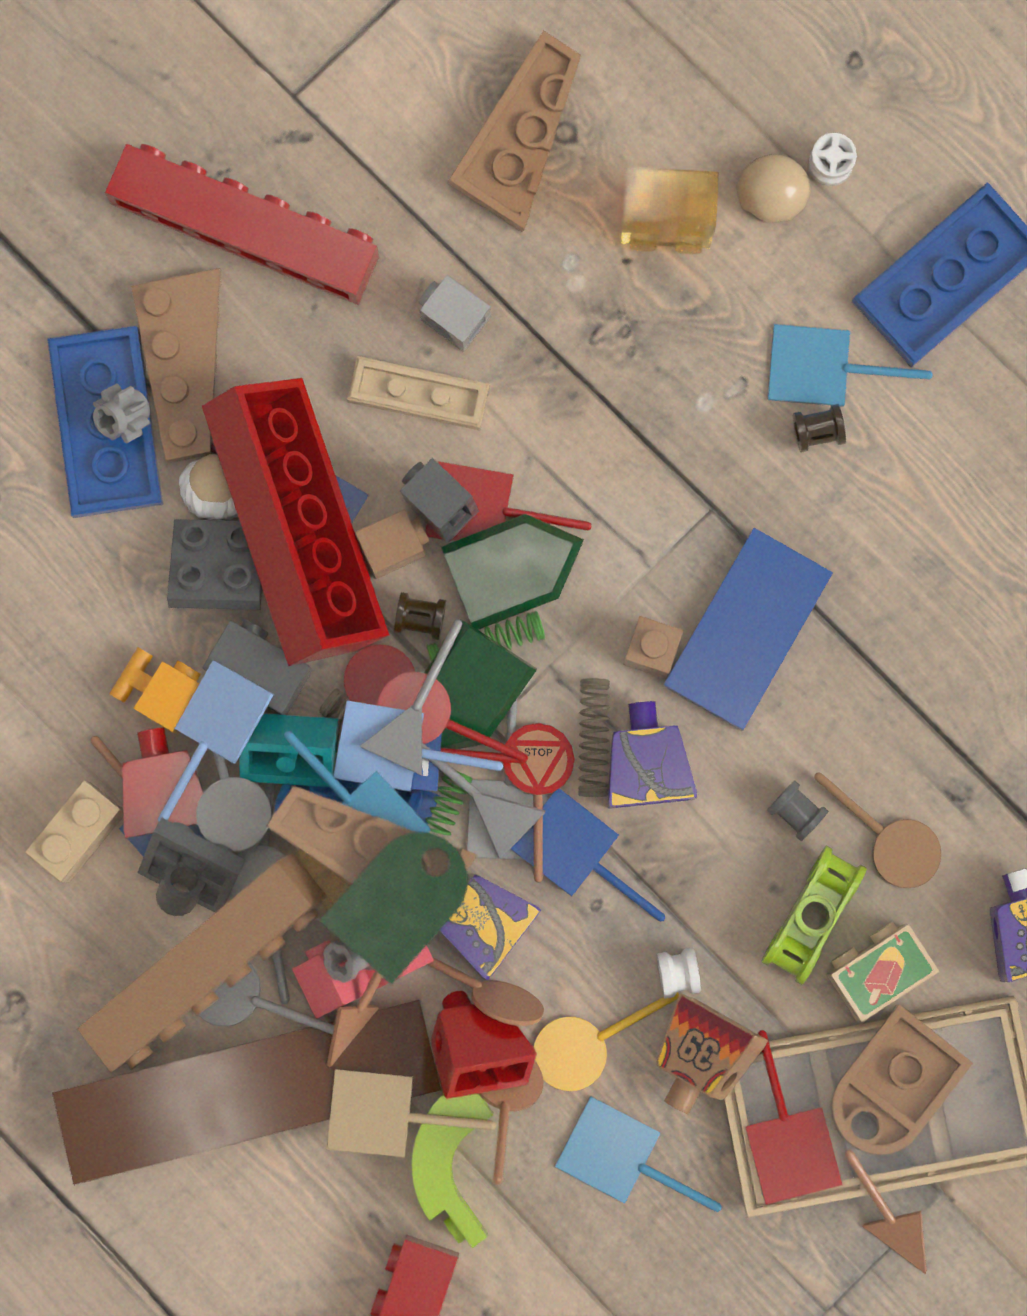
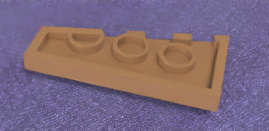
M544 30L447 182L521 232L525 230L548 153L554 141L559 119L565 107L581 57L579 53Z
M220 268L131 286L167 464L212 454L211 443H213V439L202 405L215 398L217 330L219 328L220 312L219 292L222 274Z
M295 786L292 787L266 825L273 832L349 884L359 876L389 842L399 836L415 833L395 823L371 816ZM455 847L465 863L466 870H468L478 854ZM432 848L425 852L422 857V867L428 875L437 877L446 871L448 859L443 851Z

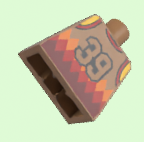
M680 994L657 1058V1066L676 1077L664 1102L685 1114H689L700 1092L712 1098L723 1100L757 1058L768 1040L697 999Z

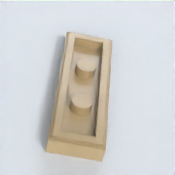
M357 356L347 400L348 403L481 430L490 384Z

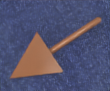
M376 971L357 1006L338 1007L326 1065L329 1068L379 1009L377 1005L368 1006L382 979Z
M847 1150L845 1157L885 1218L865 1223L863 1227L926 1274L922 1211L894 1217L852 1150Z

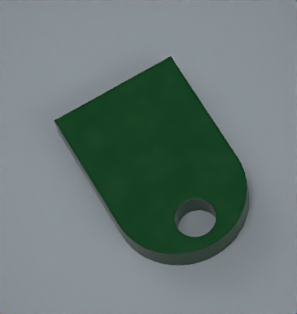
M415 832L399 836L389 842L375 856L319 921L392 985L462 904L468 884L465 863L457 849L440 836L425 832ZM432 848L443 851L448 859L446 871L437 877L428 875L422 867L423 855Z

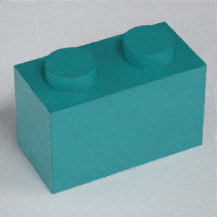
M263 714L239 756L240 778L259 783L330 787L285 739L284 735L287 731H291L334 776L338 753L339 718Z

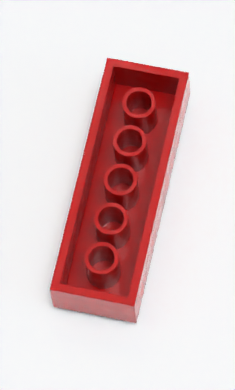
M303 378L233 386L202 405L288 666L356 652L389 636Z

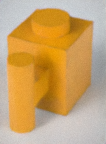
M137 647L109 694L125 703L134 688L142 692V695L133 709L179 735L180 732L175 727L200 684L197 680L201 674L177 660L174 667L162 661L152 677L144 671L153 656Z

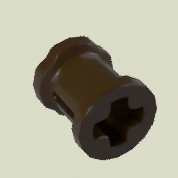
M839 404L831 405L828 411L803 415L801 412L793 413L794 431L800 452L808 451L809 446L836 441L838 445L846 444L845 425Z
M401 592L395 617L394 632L401 633L404 629L431 634L432 639L439 640L445 615L446 600L439 599L437 603L412 599L409 598L408 593Z

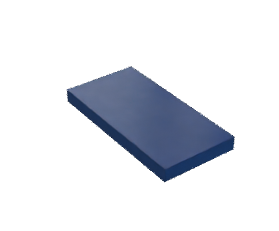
M987 182L859 292L852 302L912 368L1027 268V225Z
M131 326L47 339L71 516L78 518L163 505L151 412L148 417L150 424L141 429L142 435L128 443H125L121 436L113 441L104 436L97 429L93 419L95 410L93 402L102 398L101 391L116 383L119 384L122 390L132 386L140 391L149 403L139 328Z
M753 528L663 686L743 731L833 572L758 529Z

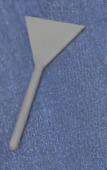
M457 619L453 622L413 705L360 745L361 748L422 776V706L462 627L461 620Z
M422 743L423 749L431 750L424 743ZM428 759L474 798L500 859L546 812L542 809L483 794L446 762Z

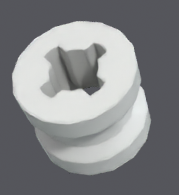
M827 133L817 140L808 161L809 171L817 182L826 186H835L841 184L850 176L857 158L856 147L852 140L839 133ZM825 159L826 162L829 163L830 165L828 166V165L825 163V161H821V160Z
M693 947L683 949L681 954L670 955L667 952L656 953L664 998L674 997L677 992L685 990L691 994L701 993L699 970Z

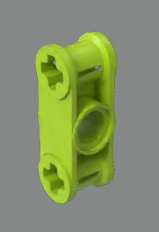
M826 845L815 861L806 879V884L784 924L778 929L771 940L761 962L765 965L775 964L796 976V982L803 985L813 970L821 954L822 947L844 907L858 889L867 868L863 865L858 867L851 865L832 854V848ZM828 869L844 876L845 881L829 873ZM811 902L821 903L826 910V919L817 928L807 927L802 920V911ZM785 949L800 957L801 960L796 961L785 955L782 951Z

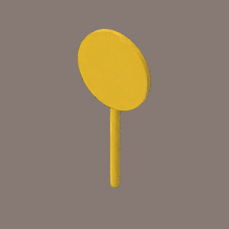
M677 992L674 997L670 998L662 997L601 1032L590 1022L578 1017H562L548 1023L540 1031L534 1043V1049L537 1053L535 1061L541 1069L543 1080L550 1086L563 1091H577L590 1086L599 1078L606 1064L607 1049L604 1040L676 1001L679 998V993Z

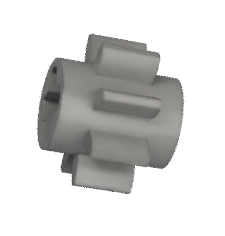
M118 383L101 391L102 398L93 402L95 407L93 419L97 429L112 441L121 436L124 442L128 443L141 436V429L150 424L148 420L150 407L146 397L132 386L122 390Z

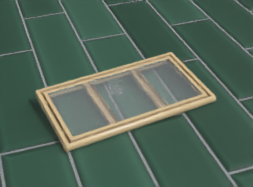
M1015 996L912 1014L971 1060L973 1065L915 1140L904 1149L891 1154L873 1155L853 1148L840 1136L831 1114L832 1095L838 1081L886 1019L769 1041L788 1116L822 1107L843 1185L765 1205L745 1126L779 1118L761 1051L727 1097L724 1098L746 1217L869 1195L845 1157L847 1150H852L879 1193L1027 1166V1049L1018 1012L1019 1005ZM859 1112L852 1119L851 1128L855 1136L868 1140L875 1135L877 1122L871 1114Z

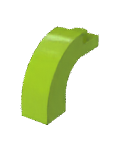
M442 1094L434 1102L427 1114L488 1120L494 1115V1112L479 1094L446 1099L444 1094ZM421 1123L412 1155V1177L418 1201L429 1221L445 1210L449 1217L443 1222L454 1239L459 1244L466 1239L471 1248H474L488 1237V1232L458 1191L452 1173L454 1153L460 1142L474 1128Z

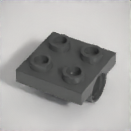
M174 519L167 592L168 607L261 610L262 593L264 592L240 521Z
M161 817L152 834L137 873L159 884L156 900L159 907L165 913L173 916H184L190 913L196 904L216 913L225 905L245 863V859L237 856L231 848L223 844H213L194 834L188 826L178 822L172 823ZM172 884H182L188 888L189 892L178 891Z

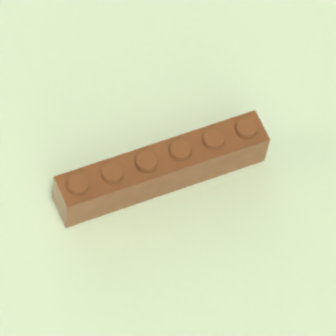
M293 853L280 859L77 1028V1030L111 1073L125 1064L131 1070L154 1053L149 1045L160 1037L165 1043L186 1026L182 1020L186 1014L193 1010L198 1016L219 999L214 992L225 982L229 988H232L249 975L253 970L249 967L248 963L255 957L260 955L263 960H266L283 947L286 942L281 936L293 927L298 933L318 918L320 914L315 908L328 897Z

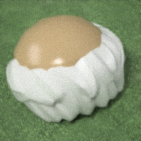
M209 454L202 459L191 462L179 477L180 496L188 507L189 512L196 515L199 519L232 521L233 518H237L238 514L218 454Z

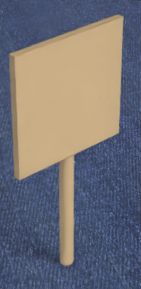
M335 1070L327 1150L405 1158L409 1122L494 1130L496 1123L490 1120L410 1113L413 1077Z

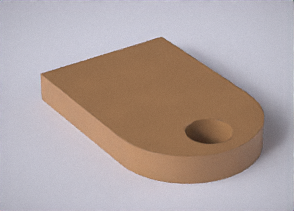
M899 1004L838 1081L831 1100V1114L834 1125L840 1136L849 1145L861 1152L885 1155L900 1151L911 1144L973 1065V1062ZM859 1112L871 1114L877 1122V1131L868 1140L855 1136L851 1128L852 1119Z

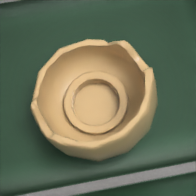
M778 154L766 155L751 162L742 170L736 186L741 207L766 223L791 220L805 208L810 195V181L805 170L792 158Z

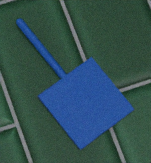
M560 788L556 790L543 806V810L546 811L543 815V875L572 897L590 872L594 870L656 920L664 921V913L598 863L618 838L619 834ZM534 825L511 848L512 851L533 867Z

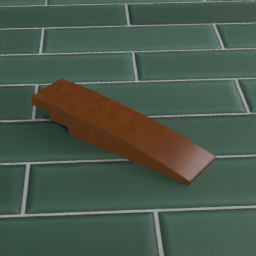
M420 1000L377 1010L330 1068L326 1065L333 1034L309 1027L52 1092L73 1185L329 1120L335 1070L413 1077L411 1098L440 1091L441 1086ZM335 1021L328 1022L332 1025H335Z

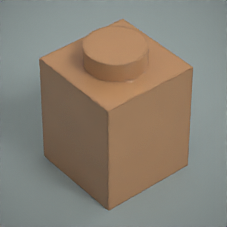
M405 509L355 532L376 579L426 557L422 547L423 544L429 542L426 532L419 518L416 517L410 520Z
M639 616L623 665L667 679L684 630Z

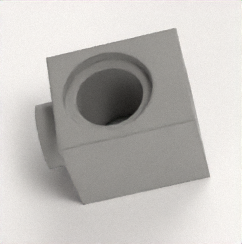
M446 275L440 284L433 281L419 300V304L422 305L420 309L421 320L463 352L491 318V307L449 275Z

